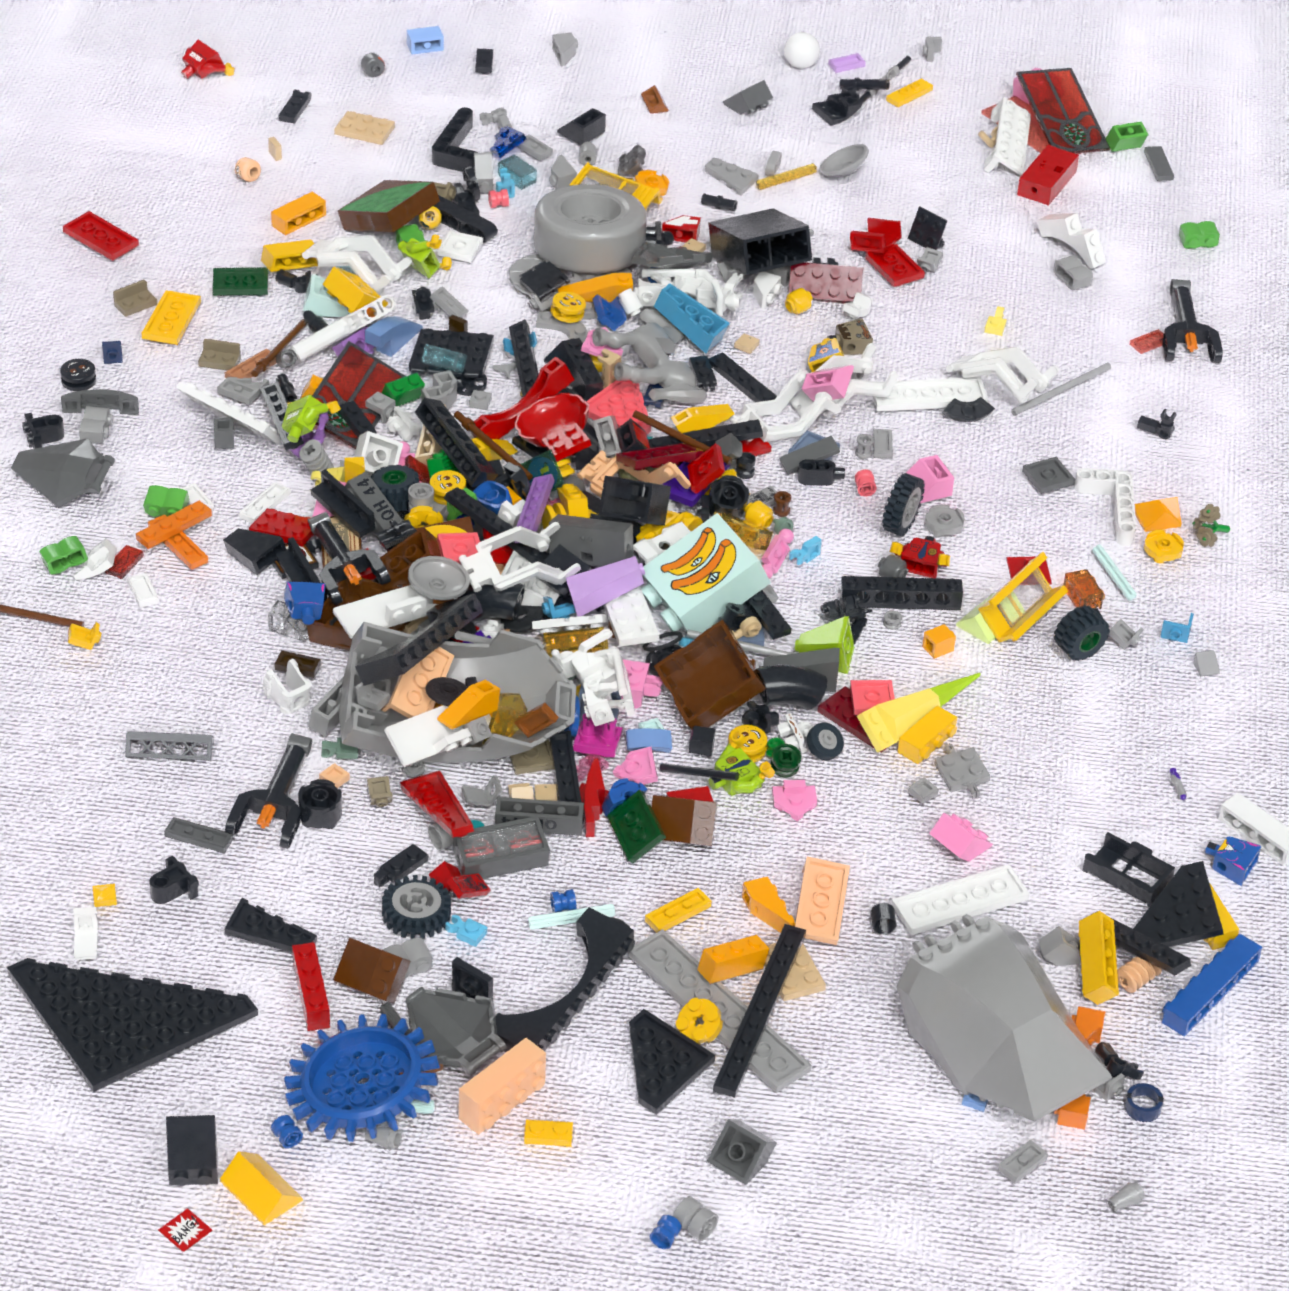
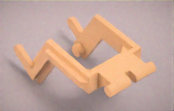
M602 450L590 461L591 464L588 463L577 474V477L581 480L585 478L591 482V492L600 498L602 496L605 475L614 476L620 469L625 470L638 480L663 484L676 478L685 489L691 486L690 481L675 463L668 462L651 472L646 469L636 471L632 467H626L623 463L616 461V456L607 458L606 453Z

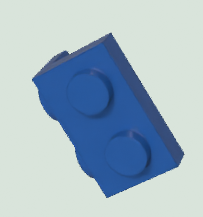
M597 294L593 298L594 309L598 316L597 320L601 325L608 326L615 331L627 320L625 311L619 302L620 298L617 296L610 303Z

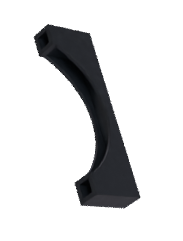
M473 593L435 605L426 612L431 623L429 626L407 640L367 658L355 666L363 686L405 674L457 631L481 614L483 610L476 594Z
M588 907L576 921L577 936L582 938L588 954V962L582 978L566 996L549 1006L520 1014L503 1015L498 1012L495 1016L497 1036L507 1046L504 1052H508L525 1038L529 1039L544 1052L550 1044H554L563 1028H567L570 1025L573 1016L581 1012L589 997L592 998L595 995L599 985L607 981L614 967H618L621 964L624 955L632 951L635 946L634 930Z

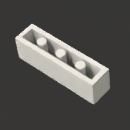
M1236 793L1221 804L1218 820L1249 842L1260 845L1263 852L1283 866L1289 863L1288 827L1240 793Z

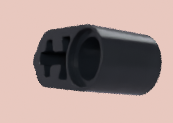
M805 459L799 462L798 482L802 485L829 486L834 483V479H845V468L836 467L835 463L830 460Z

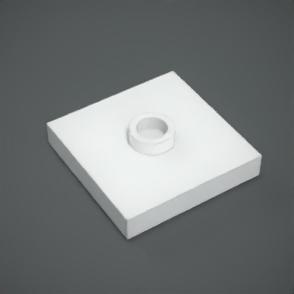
M449 231L437 250V255L471 263L483 244V238Z

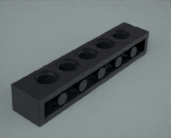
M424 398L416 409L415 414L470 486L477 488L485 481H494L498 476L497 472L442 401Z
M841 576L840 598L851 594L858 595L860 597L858 606L864 608L961 610L963 585L962 579Z

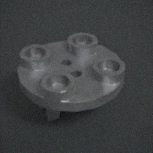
M637 144L629 153L622 154L619 158L618 172L621 175L631 174L634 177L638 175L637 172L643 170L640 164L643 165L645 163L646 150Z

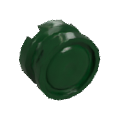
M780 744L773 750L770 763L775 774L784 778L794 776L799 771L802 758L801 752L791 744Z

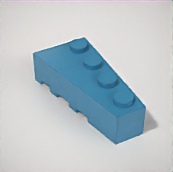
M671 283L661 290L654 305L664 317L705 354L722 340L730 325L728 321Z

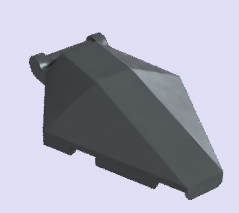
M645 242L643 247H640L635 252V257H632V263L664 269H689L703 262L710 263L713 259V254L711 252L688 250L682 246L667 248L665 245Z
M87 438L20 451L11 469L40 494L48 498L56 507L60 508L77 499L80 495L86 493L99 494L110 466H113L115 463V458L110 455H100Z
M424 987L418 988L406 998L412 1031L420 1027L424 1035V1039L417 1043L416 1046L432 1040L435 1052L422 1058L437 1055L439 1064L460 1067L471 1077L481 1065L498 1052L502 1053L507 1049L504 1041L497 1036L495 1007L491 998L476 996L473 999L466 997L465 993L440 988L431 991L424 989Z

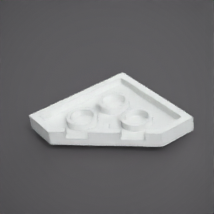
M607 614L532 621L533 630H539L540 633L562 632V628H565V631L582 630L583 625H589L590 628L602 627L601 623H607Z

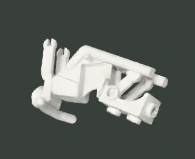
M642 268V277H650L658 283H649L638 279V287H634V291L642 306H654L661 290L671 283V278L669 277H675L671 283L705 307L716 309L715 313L722 317L723 312L727 308L735 311V308H739V299L742 298L743 293L737 294L734 288L743 279V274L741 273L737 276L738 273H734L725 283V287L719 284L718 279H715L705 269Z
M604 629L582 642L578 651L574 653L572 651L560 653L557 649L552 650L551 653L552 657L563 669L562 673L568 679L576 675L584 687L585 693L582 694L585 704L584 710L587 718L591 717L595 726L615 720L611 708L625 709L630 717L635 715L628 672L619 649L614 646L609 649L596 651L595 653H587V650L612 637L613 633L610 629ZM619 691L620 696L623 695L621 700H612L611 693Z

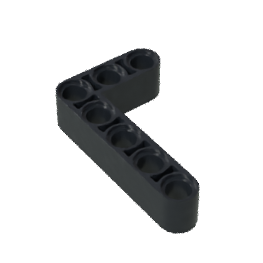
M467 107L460 108L432 145L433 165L460 172L468 166H471L474 170V153L478 152L459 147L473 127L472 109Z

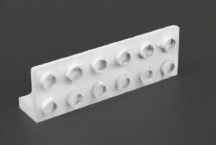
M1005 97L992 109L991 120L995 123L999 120L995 149L985 159L983 170L990 173L993 168L996 169L1002 163L1014 172L1022 175L1024 173L1031 114Z

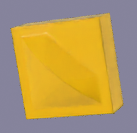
M115 884L92 886L94 907L117 905Z

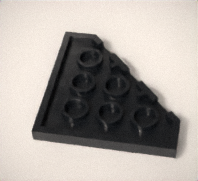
M1203 861L1181 866L1133 929L1167 947L1224 935Z
M645 1009L641 1010L629 1021L638 1103L657 1115L715 1061V1054Z

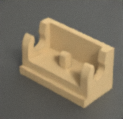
M604 348L601 353L603 357L598 355V361L603 363L601 377L604 383L603 389L616 381L614 377L615 365L621 363L620 355Z

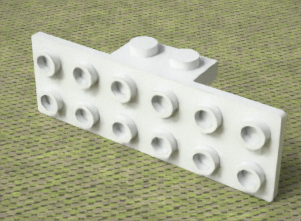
M412 585L335 607L333 608V613L349 637L353 638L363 622L389 628L427 616L426 612L437 604H433L431 598L423 596Z
M443 705L388 726L384 731L402 765L406 767L443 751L451 752L458 745L463 747L473 742L474 740L469 728L464 729L462 725L451 729L439 722L437 717L448 708V706ZM490 714L484 717L490 731L494 732L497 727Z

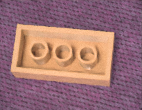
M525 1038L460 1087L459 1120L479 1135L486 1129H490L501 1117L507 1116L519 1103L525 1102L528 1096L540 1090L545 1084L546 1052Z

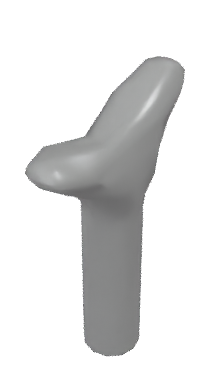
M516 361L510 364L493 365L494 370L504 373L508 379L510 378L511 371L517 368Z

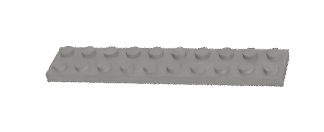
M663 929L635 945L632 951L628 952V956L683 1007L690 999L699 998L712 1001L720 1009L723 1026L716 1038L730 1049L748 1006L720 981L710 984L698 972L699 962ZM703 1017L698 1018L697 1020L703 1025ZM768 1025L749 1065V1068L775 1093L811 1072L812 1067L805 1058Z

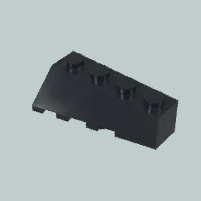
M580 338L561 341L544 358V363L547 364L555 357L563 361L574 378V381L569 384L572 390L576 391L583 400L588 401L603 390V380L589 354L581 351L583 343Z

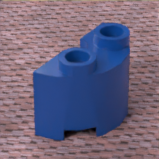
M629 778L619 779L612 785L602 804L605 816L607 817L609 813L639 789L644 793L648 789L641 782L637 784L633 781H628Z

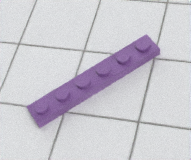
M552 474L533 479L517 527L522 526L537 532L555 481Z

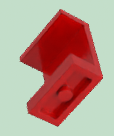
M868 218V232H850L851 250L884 253L902 238L901 221Z

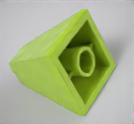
M844 616L800 634V638L795 641L796 652L840 648L838 672L848 674L855 648L849 616Z

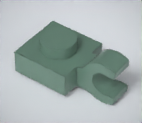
M337 738V742L325 740L322 741L321 757L329 758L336 754V759H358V748L342 744L341 738Z

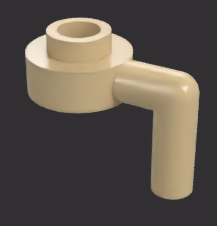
M998 125L991 132L992 138L983 130L978 133V136L990 148H993L996 144Z
M748 617L742 621L740 629L735 632L732 630L737 639L742 636L754 637L761 630V623L756 617Z

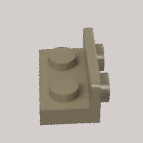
M141 280L113 291L114 306L125 317L157 305V298L148 291L146 280Z
M205 338L203 340V351L198 360L199 367L230 370L240 362V344Z

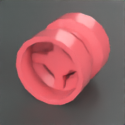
M501 189L499 192L495 190L488 192L490 208H496L499 205L502 207L509 206L507 189Z
M867 469L858 471L855 475L858 493L864 497L873 495L877 489L873 473Z

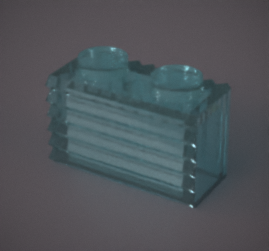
M515 154L498 162L499 176L500 169L507 168V173H510V179L514 180L515 186L519 189H525L537 182L536 168L529 165V163L527 164V162L520 159V157L518 158Z
M426 344L421 361L432 366L462 373L467 355Z

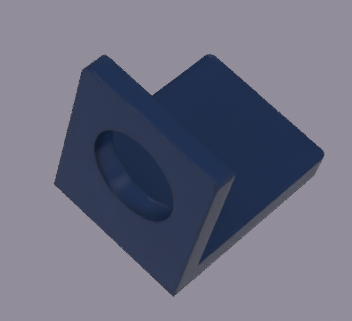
M121 341L102 342L104 364L123 363Z

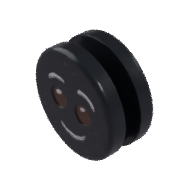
M81 358L66 361L60 368L63 387L70 391H82L92 388L96 383L95 365L91 361Z

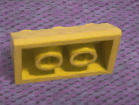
M335 266L322 284L328 289V294L338 298L337 302L348 307L347 311L349 313L355 312L382 297L358 275ZM385 299L382 301L383 307L389 304Z

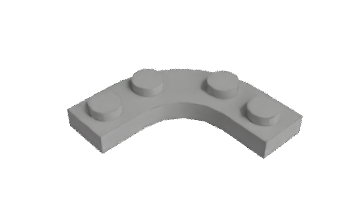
M538 312L536 328L561 331L567 335L569 340L580 338L582 343L585 342L588 332L580 321L566 323L557 320L551 312Z

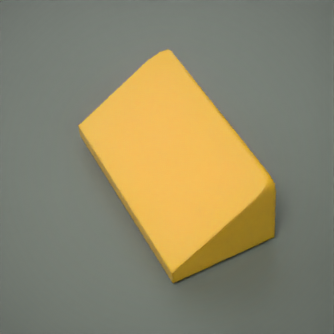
M364 457L344 458L345 483L365 472Z

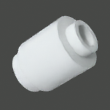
M631 288L618 295L620 298L619 302L626 315L633 317L641 312L640 309L643 306L635 291L633 292Z

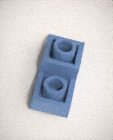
M651 728L627 730V750L634 751L651 747L652 750L669 753L672 750L671 730Z

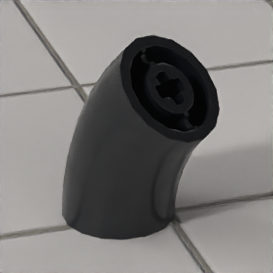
M519 583L503 591L496 592L493 585L484 584L481 586L482 589L480 591L474 592L471 584H469L467 591L460 596L463 597L475 593L481 603L483 612L472 620L473 623L484 619L514 621L520 610L526 586Z
M771 665L755 669L766 688L759 694L763 703L767 706L786 704L811 710L819 704L827 689L828 680L826 676L808 668L794 665Z

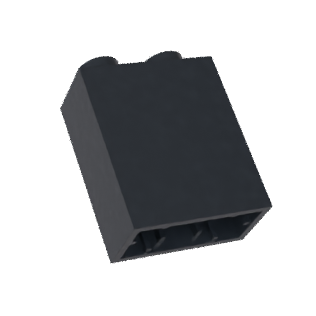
M774 208L708 222L713 258L722 263L724 262V264L745 275L812 261L809 225Z

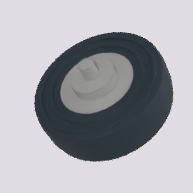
M818 723L807 734L806 741L809 750L815 757L821 760L834 759L843 750V736L830 723Z

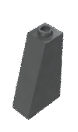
M840 648L765 657L763 666H759V668L771 665H794L808 668L826 676L828 680L826 692H836Z

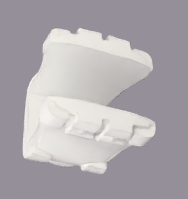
M294 659L288 661L286 672L287 686L293 691L288 693L272 669L268 670L263 677L262 689L264 690V695L267 699H272L280 707V711L285 715L297 712L310 704L309 692L311 690V682L303 677L299 671L298 663Z

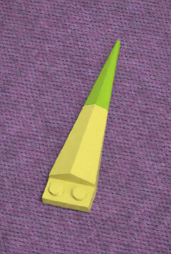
M981 673L878 704L857 715V718L878 753L898 742L899 737L934 707H942L976 680Z

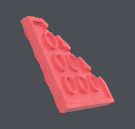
M616 380L587 401L589 403L588 418L592 420L610 415L615 416L619 428L631 418L646 431V435L651 432L650 425L632 416L635 410L648 416L639 383L635 384L629 380Z

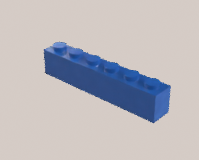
M1239 934L1234 940L1230 939L1222 952L1218 951L1213 957L1210 964L1206 963L1202 967L1200 974L1197 977L1193 976L1184 989L1181 988L1175 998L1164 1005L1162 1013H1164L1162 1024L1185 1037L1259 962L1262 946L1242 934Z

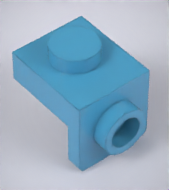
M548 596L543 597L542 610L547 617L552 619L570 617L569 614L575 613L573 604L564 603L554 606L552 598Z

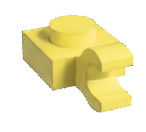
M997 306L995 317H988L985 333L1003 335L1007 319H1003L1005 307Z
M344 467L327 469L338 481L345 482ZM313 471L310 479H316L315 486L321 483L320 471Z

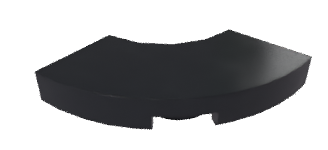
M982 397L971 402H962L954 398L943 410L942 414L959 422H975L990 415L995 408Z

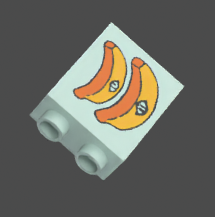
M716 513L643 566L645 571L643 577L647 584L641 590L646 601L653 609L660 604L664 605L666 609L660 613V616L672 632L683 628L686 633L688 629L703 633L717 623L719 617L723 616L727 603L741 605L771 582L759 559L722 517Z

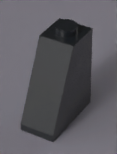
M240 528L223 539L228 554L256 575L276 561V553L287 550L284 540L280 536Z

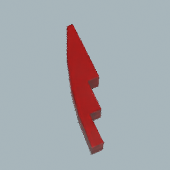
M598 758L593 759L584 790V828L586 838L594 837L595 821L600 818V804H603L605 800V786Z

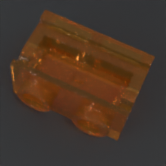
M1088 569L1065 573L1064 585L1068 590L1066 594L1075 608L1085 605L1091 606L1094 609L1097 607L1102 609V603L1105 599L1104 591L1100 589L1095 577L1090 574Z

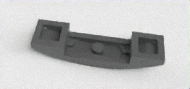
M93 389L76 391L61 396L62 413H82V409H85L86 406L117 409L120 411V414L139 415L138 397L120 391Z

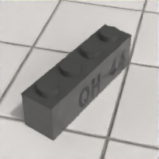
M367 472L347 481L345 487L374 512L375 530L372 532L375 535L391 527L390 520L394 519L397 523L403 521Z
M497 797L495 824L538 816L544 833L582 836L584 803Z

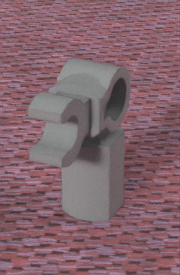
M497 108L491 111V113L484 112L479 114L482 125H488L491 122L498 123L503 134L512 132V126L505 108Z

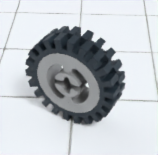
M907 473L902 474L901 478L897 479V483L895 482L894 490H891V496L887 499L888 504L884 508L886 510L883 513L884 519L882 520L884 530L904 536L908 529L912 527V523L915 522V516L919 513L918 508L921 507L920 502L924 497L922 496L925 490L923 489L925 487L923 479Z
M413 875V880H409V877L405 876L403 877V883L400 879L395 880V885L392 883L388 885V890L385 889L384 896H382L384 924L387 923L389 930L393 928L394 934L397 935L401 931V937L403 938L410 934V939H413L415 935L420 934V937L425 939V933H428L429 937H433L434 930L439 934L442 932V927L445 928V923L450 921L451 895L448 894L447 888L443 889L441 882L436 885V879L434 878L427 882V876H422V880H418V875Z

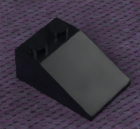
M215 1115L166 1116L169 1186L218 1184L219 1160Z

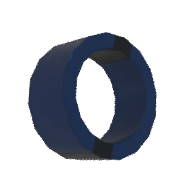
M1135 1084L1127 1091L1124 1104L1125 1111L1129 1117L1136 1121H1154L1161 1114L1164 1101L1163 1094L1151 1084ZM1136 1096H1146L1154 1100L1156 1106L1152 1108L1139 1107L1132 1099Z

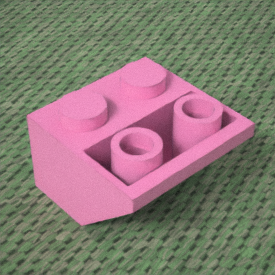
M847 365L827 368L806 374L802 390L813 402L815 395L819 392L829 393L832 400L845 398L854 366Z
M938 455L919 459L906 472L924 480L925 487L923 489L925 490L922 495L924 497L920 504L952 496L954 477Z
M943 813L929 833L955 855L966 861H971L993 845L987 840V834L979 829L976 830L972 827L973 824L964 817L961 818L954 813L952 816Z

